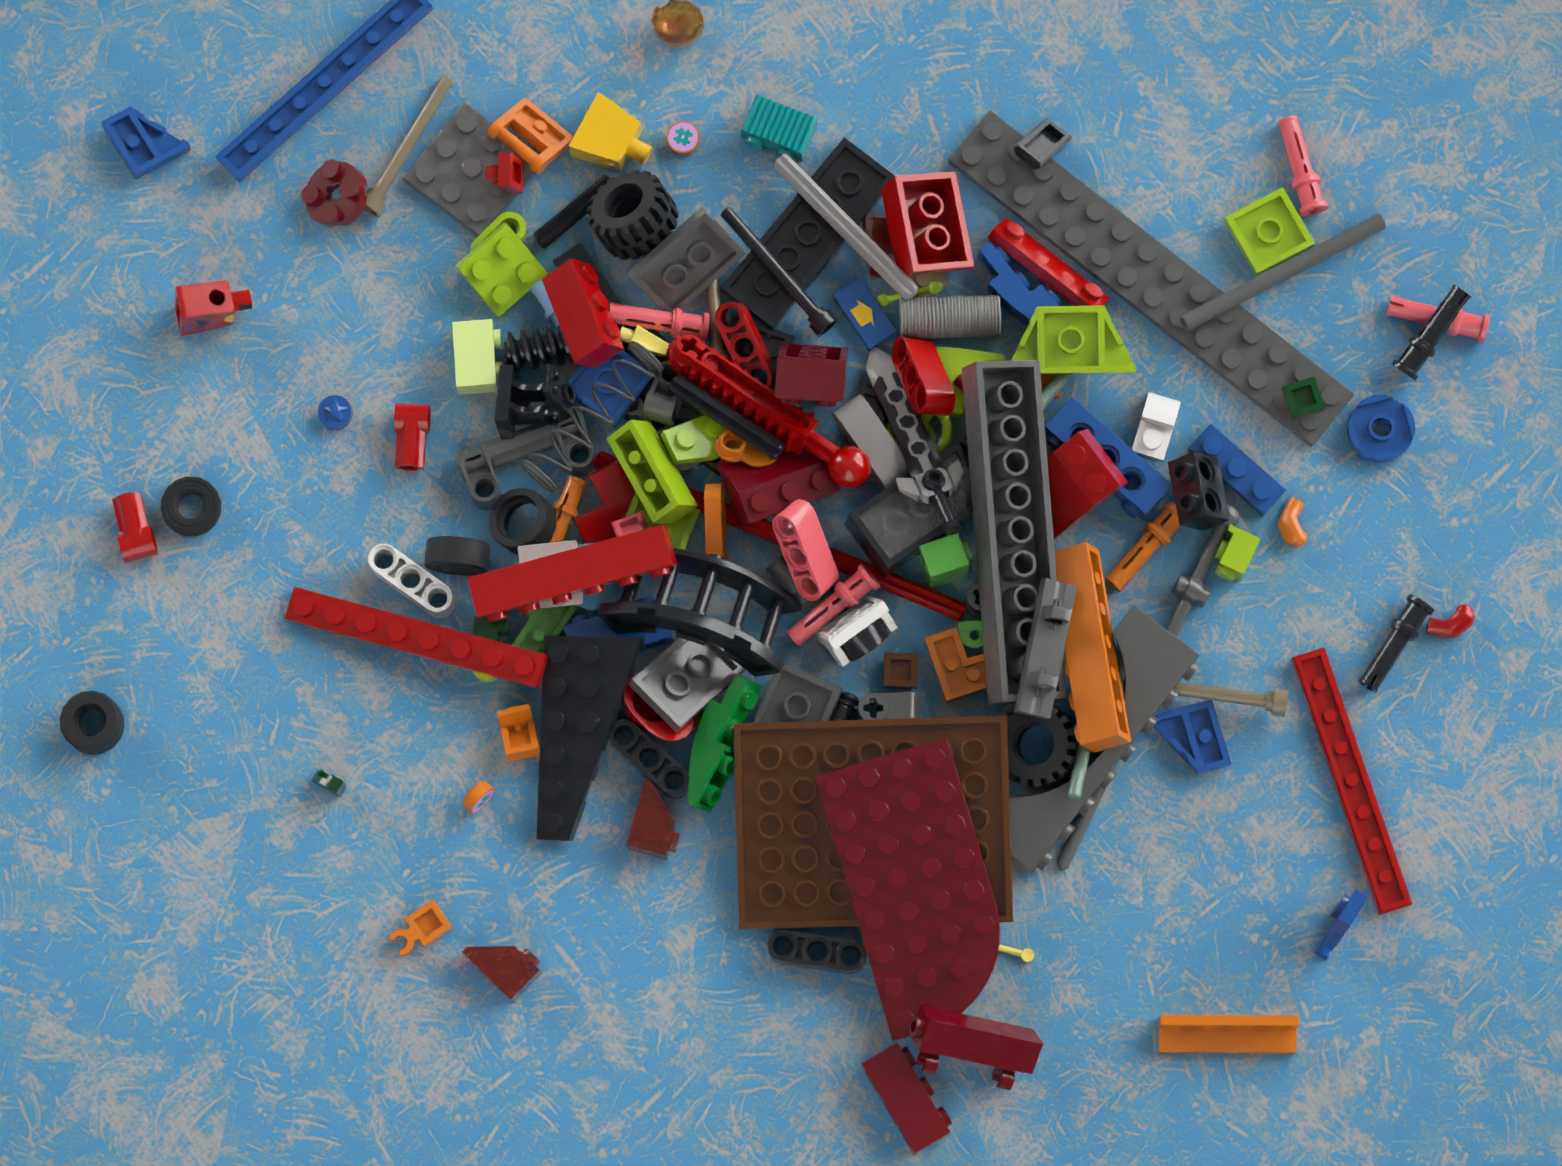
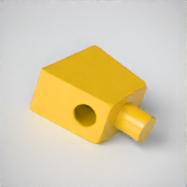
M599 92L568 145L571 156L617 171L622 170L628 157L645 165L652 153L653 147L638 140L642 133L641 123Z

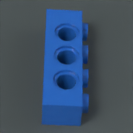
M1071 397L1045 425L1046 443L1053 450H1056L1074 434L1088 429L1107 455L1113 459L1114 464L1123 476L1133 477L1139 482L1140 487L1138 489L1127 490L1122 487L1113 495L1122 502L1120 507L1125 513L1134 519L1138 516L1144 521L1170 493L1172 484Z

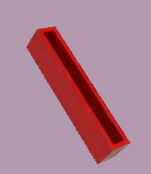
M659 525L468 577L467 580L477 617L487 618L488 623L508 618L507 612L520 609V613L524 614L539 610V603L552 600L553 605L570 602L573 600L572 594L583 591L586 596L605 592V585L616 582L618 588L638 583L637 577L650 574L651 579L671 574L669 568L678 566L668 526Z

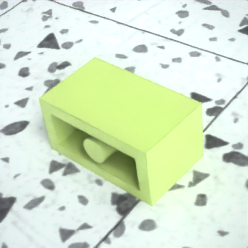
M492 319L452 322L456 388L459 395L497 392L500 365H503V361H497L496 349H502L501 329H495Z

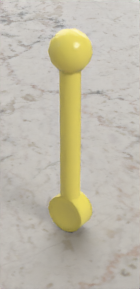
M1004 945L999 946L1000 952L1021 957V960L1024 962H1031L1034 958V952L1029 948L1022 951Z

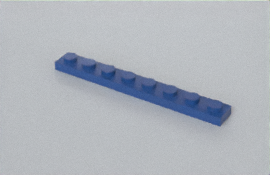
M390 0L218 153L215 156L217 161L240 183L433 10L432 5L427 0Z

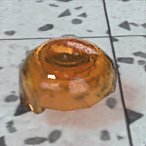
M670 0L664 7L659 8L657 6L654 9L652 16L653 27L657 37L668 47H686L695 42L704 30V18L699 7L689 1Z

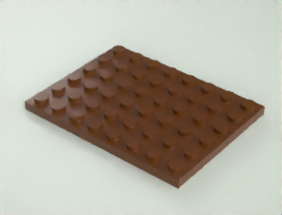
M1007 715L734 724L739 929L859 926L815 776L946 737L950 744L994 893L1000 923L1014 922Z

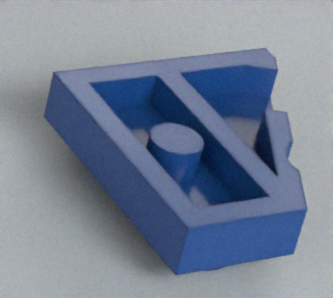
M1355 890L1350 897L1344 894L1330 914L1335 920L1314 954L1324 960L1328 959L1334 947L1338 945L1351 926L1368 896Z

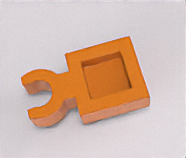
M432 899L405 918L410 925L408 929L393 931L389 939L391 942L396 941L400 937L407 939L406 947L399 951L400 955L404 957L413 951L417 941L420 940L426 948L452 930L453 927Z

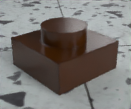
M884 653L883 688L917 689L918 654Z

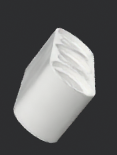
M379 544L371 549L368 555V562L373 573L379 579L435 618H444L453 612L455 600L450 588L391 545ZM383 555H390L393 557V563L389 568L381 569L376 566L378 558ZM410 574L420 576V582L414 588H407L403 585L405 577ZM435 594H445L447 602L444 606L435 608L430 605V600Z

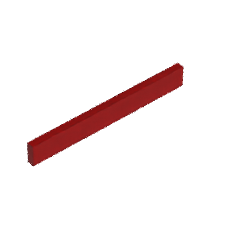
M1320 648L1292 657L1291 661L1378 915L1411 906L1413 903L1325 648Z

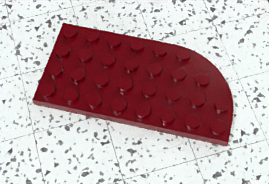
M946 737L815 776L892 1041L910 1037V1022L914 1016H917L920 1005L963 1013L981 994L990 979L998 957L1001 929L996 900L948 738Z

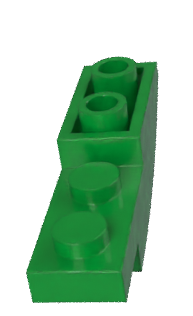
M738 674L735 675L721 703L710 698L696 732L691 752L688 784L689 804L710 813L722 796V789L729 776L735 771L734 748L732 747L734 743V724L744 723L750 710L756 705L759 697L758 694L763 687Z

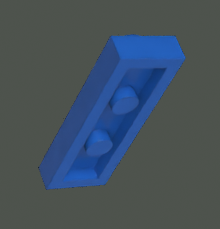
M1212 424L1188 447L1187 451L1189 453L1196 451L1217 457L1222 481L1262 517L1286 491L1285 488Z

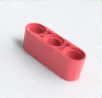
M797 499L773 519L772 526L798 593L808 601H816L838 582L839 573L814 508L805 500Z

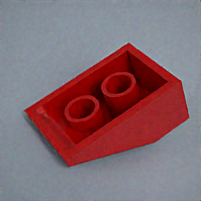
M1088 429L1079 431L1047 457L1054 540L1128 483Z

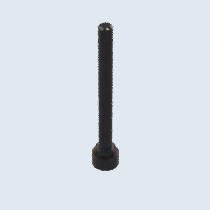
M731 207L725 208L721 212V217L809 316L807 320L811 323L809 325L811 330L818 337L827 333L837 323L838 319L829 309L825 310L823 307H818Z

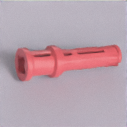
M1288 116L1280 119L1277 124L1280 128L1294 176L1291 187L1298 195L1301 205L1299 209L1300 216H1314L1326 211L1329 208L1328 202L1323 201L1319 187L1321 179L1316 172H1313L1298 122V116Z
M1392 295L1386 316H1393L1426 325L1438 307ZM1462 308L1447 329L1448 334H1451L1450 336L1453 337L1462 335L1478 340V343L1483 344L1491 315L1485 314L1482 317L1466 313Z
M613 302L609 303L608 309L612 320L616 324L632 327L639 325L645 329L665 331L672 338H676L677 335L691 334L704 342L706 341L710 314L707 312L698 315L682 312L681 308L672 309V312L615 304Z
M861 563L856 573L845 582L839 581L836 584L833 594L812 609L795 625L786 630L788 635L799 647L802 646L806 640L826 626L847 607L850 609L852 607L855 608L859 604V599L872 589L877 590L880 588V583L871 571Z

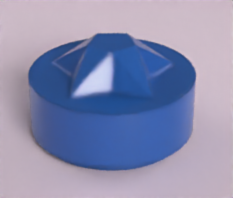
M331 395L322 400L318 408V416L326 428L341 430L351 422L352 408L344 397Z

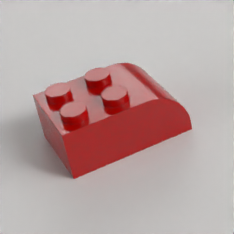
M956 171L894 176L880 188L893 256L897 266L906 275L970 270L974 267Z

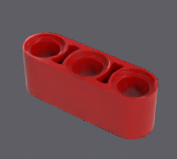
M738 302L722 304L715 312V322L733 362L742 370L748 371V374L752 377L757 369L764 370L768 377L766 385L770 386L772 390L776 384V368L748 308ZM730 308L736 309L740 316L738 324L734 327L730 326L725 318ZM745 338L751 340L754 346L753 352L749 357L742 355L739 349L741 341Z
M898 337L892 346L891 358L912 409L915 413L950 416L955 407V392L933 342L924 339Z

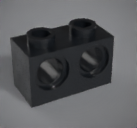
M1193 451L1168 462L1180 526L1205 531L1230 521L1217 457Z

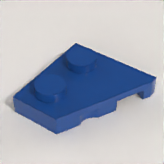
M128 107L102 121V128L135 180L184 155L191 148L186 140L177 139L166 132L165 127L155 121L147 120L142 113L132 107Z
M1206 700L1154 715L1159 720L1153 728L1198 775L1232 764L1212 700Z

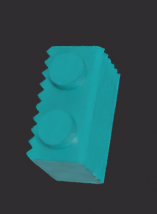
M756 95L741 128V138L746 139L745 144L754 149L763 150L766 147L776 151L775 155L777 157L787 154L793 161L794 159L803 161L817 129V118L787 107L784 104L774 102L766 97Z

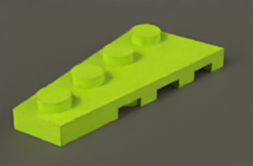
M703 415L664 430L660 436L674 465L712 461L720 458L716 453L715 445L717 438L724 433V427ZM728 446V447H727V448H729V449H737V448L734 447V446Z

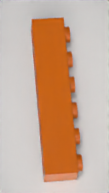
M1087 542L1056 550L1057 581L1077 586L1065 644L1066 660H1064V671L1070 680L1072 690L1069 693V702L1072 710L1075 712L1077 724L1074 726L1076 740L1081 746L1092 752L1131 743L1099 550Z

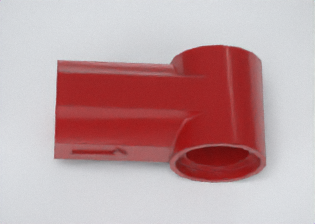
M396 403L394 413V431L397 433L396 469L405 471L424 470L426 434L430 432L431 422L430 405Z
M128 492L113 498L112 502L120 532L117 534L124 562L127 563L158 555L152 527L148 525L141 493Z

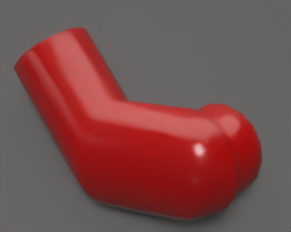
M1466 604L1459 605L1456 608L1457 611L1447 620L1429 617L1426 634L1449 638L1459 637L1474 623L1475 615L1473 614L1472 607Z

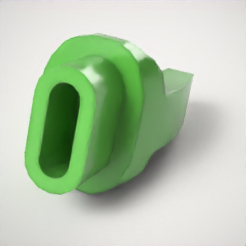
M982 621L957 623L961 641L965 646L978 648L983 645ZM976 630L979 633L977 640L970 638L971 631Z

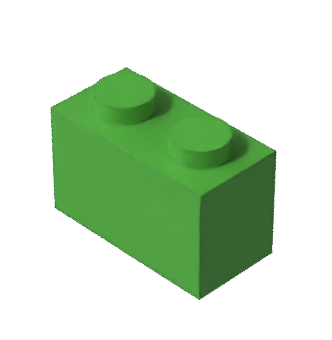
M958 533L919 546L918 561L928 588L935 589L967 578L968 569L972 566L971 560L973 556L967 540L961 541Z

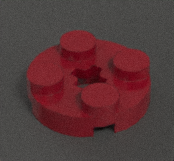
M330 159L311 176L307 186L302 190L301 198L306 203L309 215L315 221L332 228L340 224L346 226L355 221L365 208L367 197L364 196V185L367 186V180L359 169L349 163ZM341 187L338 191L341 195L339 199H331L333 191Z

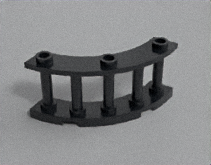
M674 548L678 566L669 568L671 574L663 576L656 599L651 603L634 602L643 577L642 575L637 577L638 583L625 586L621 600L600 605L597 615L617 634L631 632L656 634L657 628L676 631L675 635L678 638L703 646L707 641L718 645L724 649L722 655L738 663L754 677L782 672L785 661L773 652L772 642L781 615L800 612L802 607L790 596L787 590L779 588L748 569L725 561L720 555H706ZM678 573L703 578L692 610L668 605ZM716 582L739 592L728 624L706 614ZM751 599L768 611L759 641L744 633L742 628Z

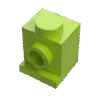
M1230 524L1224 536L1230 539V541L1228 542L1223 539L1214 557L1220 560L1215 574L1228 581H1233L1234 578L1241 581L1261 539Z

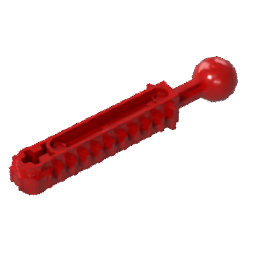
M677 335L675 340L669 343L666 352L669 367H672L678 375H683L690 382H693L699 388L785 444V452L793 451L800 455L806 448L829 464L831 478L839 486L857 488L867 481L871 474L869 456L862 449L855 446L839 448L818 434L816 429L819 422L814 419V412L806 414L802 411L803 408L783 404L782 398H775V392L770 389V386H765L758 378L749 375L748 371L742 370L735 362L732 363L726 359V356L720 355L715 351L716 349L710 348L704 344L703 340L694 335Z

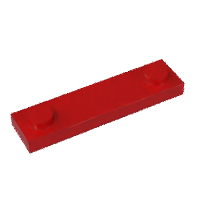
M1008 218L993 228L987 237L1072 305L1106 306L1110 300V297L1104 294L1099 286L1086 280L1024 232V229L1019 224L1010 221Z

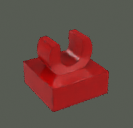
M511 152L498 153V165H488L485 167V179L492 180L493 185H498L510 194H522L524 187V161Z

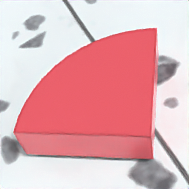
M643 511L611 523L616 537L647 528Z

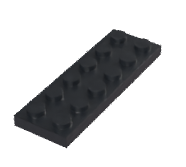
M844 137L813 174L811 179L859 226L882 198L880 188L895 175ZM799 193L760 239L763 245L804 291L807 290L846 242ZM752 251L749 252L721 286V292L734 302L745 305L751 315L772 330L776 328L796 303Z

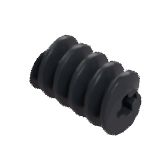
M550 324L546 325L545 335H541L538 328L533 327L532 337H528L525 330L520 329L519 339L515 340L511 331H507L506 341L504 342L506 363L513 366L515 364L520 372L526 370L527 361L533 370L539 368L540 359L545 367L546 364L552 366L553 357L558 365H564L566 355L571 363H574L560 325L558 333H554Z

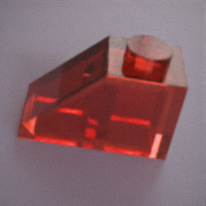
M644 780L627 841V848L631 851L668 860L669 852L676 853L681 833L675 832L676 824L653 783Z
M516 946L466 947L462 951L511 1002H514L542 974L536 967L540 961L527 948L521 952Z

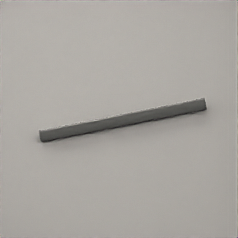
M1376 214L1180 316L1183 328L1189 331L1386 228L1385 221L1380 214Z

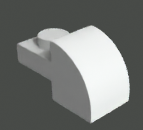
M1148 393L1132 447L1135 453L1140 457L1163 463L1181 401Z

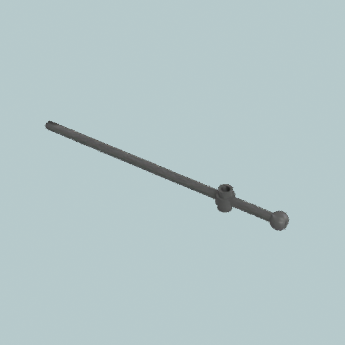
M1227 505L1230 521L1213 528L1191 577L1188 579L1180 575L1172 589V593L1179 596L1180 601L1166 630L1176 637L1192 605L1196 604L1202 608L1210 595L1211 590L1203 586V581L1230 524L1236 526L1240 518L1238 510L1230 505ZM1100 786L1092 795L1096 802L1084 817L1081 814L1078 815L1074 824L1075 829L1068 837L1057 861V866L1060 870L1068 869L1105 792Z

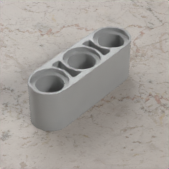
M857 395L831 413L835 423L850 445L862 449L869 456L871 475L883 491L896 483L897 477L903 478L910 473L898 445L862 395Z

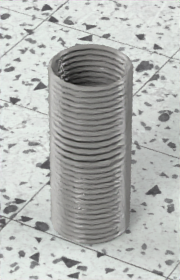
M998 294L993 296L964 295L963 297L954 295L953 297L947 296L946 298L944 296L942 298L940 296L938 298L936 296L934 298L932 296L930 298L924 296L923 298L913 297L909 300H904L900 297V337L931 339L933 328V338L935 339L937 327V338L939 339L941 327V338L943 339L944 326L946 339L950 337L955 339L957 337H1000V296Z

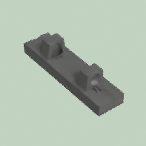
M1048 578L1041 579L1014 712L1043 720L1051 718L1077 586ZM1059 619V623L1057 624L1046 620Z

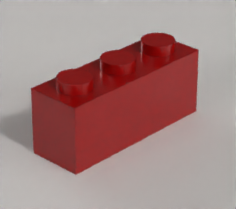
M571 258L542 278V282L574 363L595 369L624 349L619 337L621 333L610 315L608 309L609 302L601 292L597 282L598 274L596 270L588 263Z

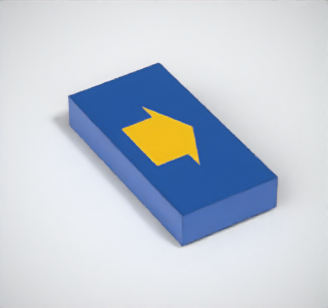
M861 277L833 294V299L868 351H871L873 347L879 346L897 334V330Z

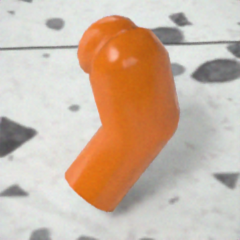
M1289 497L1278 519L1277 527L1283 540L1288 545L1300 548L1307 541V534L1302 531L1297 520L1304 503L1297 498Z

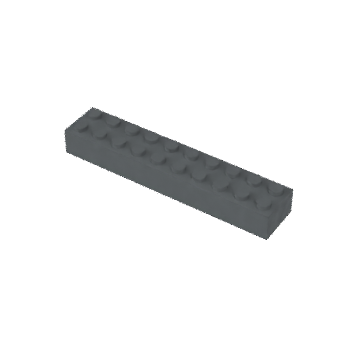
M1039 360L981 361L962 367L988 705L1016 703L1041 579L1048 578L1057 581ZM1059 619L1046 620L1057 624L1059 623ZM1063 659L1054 701L1066 698Z

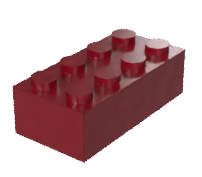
M782 343L777 356L775 398H782V403L788 405H802L803 400H816V406L836 407L837 402H843L848 347Z

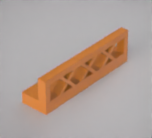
M1160 1015L1157 1019L1158 1053H1297L1296 1028L1299 1026V1015Z

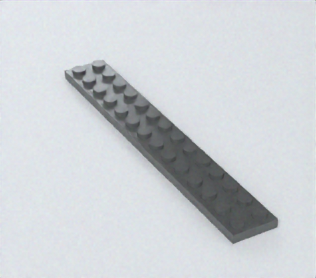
M989 110L950 156L948 163L1312 447L1352 399L1354 394L1241 305H1237L1211 320L1186 331L1180 322V316L1221 296L1224 292L1052 158L1039 169H1033L1015 155L1014 146L1024 136ZM1315 377L1325 405L1324 411L1292 420L1281 390L1282 386Z

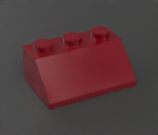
M806 448L800 455L793 451L788 453L783 451L774 463L763 467H752L742 461L727 462L722 460L716 463L738 526L751 524L778 514L797 499L805 500L809 503L840 491L839 485L831 478L829 464Z

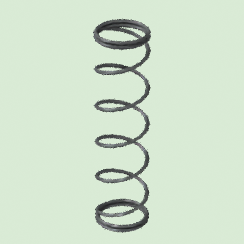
M631 341L628 344L629 349L645 365L648 371L623 359H615L612 363L613 371L628 395L604 383L592 384V394L608 419L581 406L571 407V417L588 443L562 430L552 429L550 431L551 443L566 466L539 453H530L529 461L523 460L524 463H521L522 468L549 492H554L556 485L532 463L531 457L533 455L542 457L566 471L572 472V467L554 442L552 433L564 434L588 448H593L592 442L578 424L573 410H584L608 424L614 425L613 419L599 401L594 387L596 385L606 387L635 402L634 396L616 371L615 363L622 362L628 364L651 378H656L654 372L661 373V370H663L660 361L638 342Z

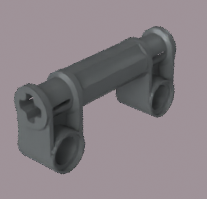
M575 409L574 416L589 438L590 434L581 409ZM572 417L561 421L557 425L534 424L515 431L514 439H501L497 437L480 443V447L464 453L454 452L462 478L466 481L474 504L482 510H492L494 503L502 495L494 470L529 457L530 453H541L554 448L550 440V431L552 429L565 431L588 443L576 427ZM552 433L554 442L557 447L560 446L563 456L572 467L571 473L577 476H585L594 470L595 453L593 448H588L564 434ZM582 451L589 454L588 459L583 463H575L571 460L572 456L577 452ZM488 485L494 488L493 493L489 497L483 498L477 495V491L482 486Z

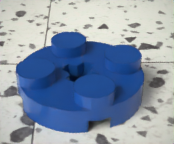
M1387 395L1367 397L1356 406L1349 417L1347 424L1349 443L1358 453L1359 457L1365 461L1386 463L1396 460L1411 445L1415 434L1414 417L1406 405L1392 399L1393 397ZM1376 421H1381L1382 425L1385 426L1389 425L1390 430L1386 431L1385 437H1380L1379 434H1374L1372 431L1376 426Z

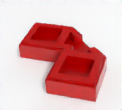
M618 460L588 474L602 505L573 520L585 544L615 538L616 535L611 523L626 517L634 489Z

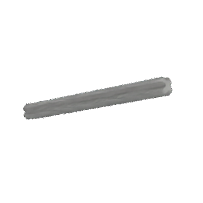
M787 154L781 155L775 161V170L904 300L911 299L917 293V285Z

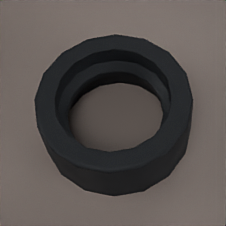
M524 487L515 488L501 495L494 503L489 515V529L493 538L501 546L512 553L518 554V546L548 543L552 539L556 529V513L552 504L536 491ZM533 504L538 509V519L535 527L525 537L512 539L508 535V522L511 515L522 505Z
M431 537L427 539L424 565L432 571L451 575L475 576L488 572L490 546L483 541L465 537Z

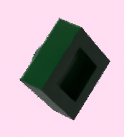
M1315 377L1282 386L1281 390L1292 420L1324 411L1325 405Z

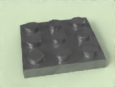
M464 103L404 175L403 179L416 191L478 237L507 209L518 195L510 194L498 185H493L492 180H486L485 167L488 165H498V153L511 152L521 160L523 159L499 139L493 140L488 136L487 131L492 122ZM524 161V187L535 174L530 170V165L526 161Z

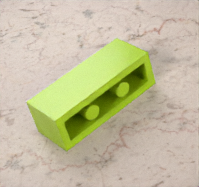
M630 420L606 438L653 523L674 524L698 506L650 421Z

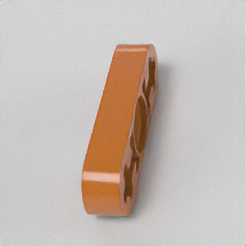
M706 484L704 489L706 555L717 554L723 557L725 561H728L724 484Z

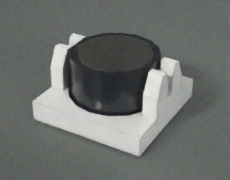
M866 595L858 601L859 604L855 608H849L816 632L815 636L822 645H825L832 657L842 667L875 649L889 636V631L892 632L898 628L888 613V607L882 600Z

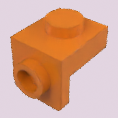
M530 705L511 706L497 711L508 763L539 756L540 747Z

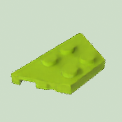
M1104 305L1037 306L1011 360H1039L1040 375L1136 373V365L1132 361Z

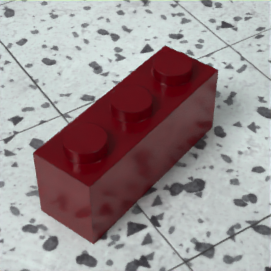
M895 1043L863 1062L861 1067L915 1156L950 1135L948 1126L953 1123L943 1106L936 1108L930 1096L935 1093L925 1076L919 1079L912 1067L917 1063L907 1046L901 1049L898 1043Z

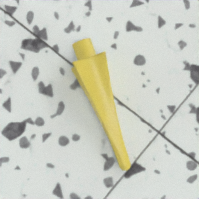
M639 325L636 326L634 331L623 326L621 327L620 340L627 343L636 341L653 355L668 358L666 352L669 343Z

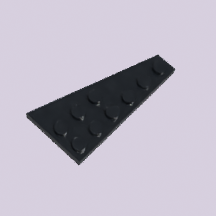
M544 636L543 654L548 656V661L542 679L536 840L573 841L587 803L585 801L591 782L596 778L601 754L606 750L623 702L621 698L628 680H631L634 671L633 665L638 651L642 649L644 638Z

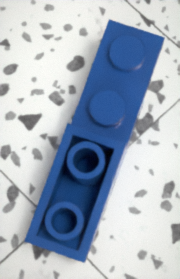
M989 241L979 248L978 259L994 278L988 284V292L992 296L998 294L1000 296V305L1026 327H1028L1037 306H1062L1057 295L1052 290L1046 291L1042 285H1039L1030 292L1028 289L1031 286L1021 272L1015 274L1008 265L1010 263L1009 257L1001 247L995 248Z

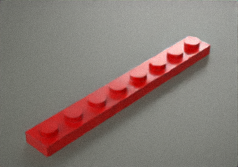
M298 587L293 589L284 618L294 623L537 689L540 688L548 661V656L543 653Z

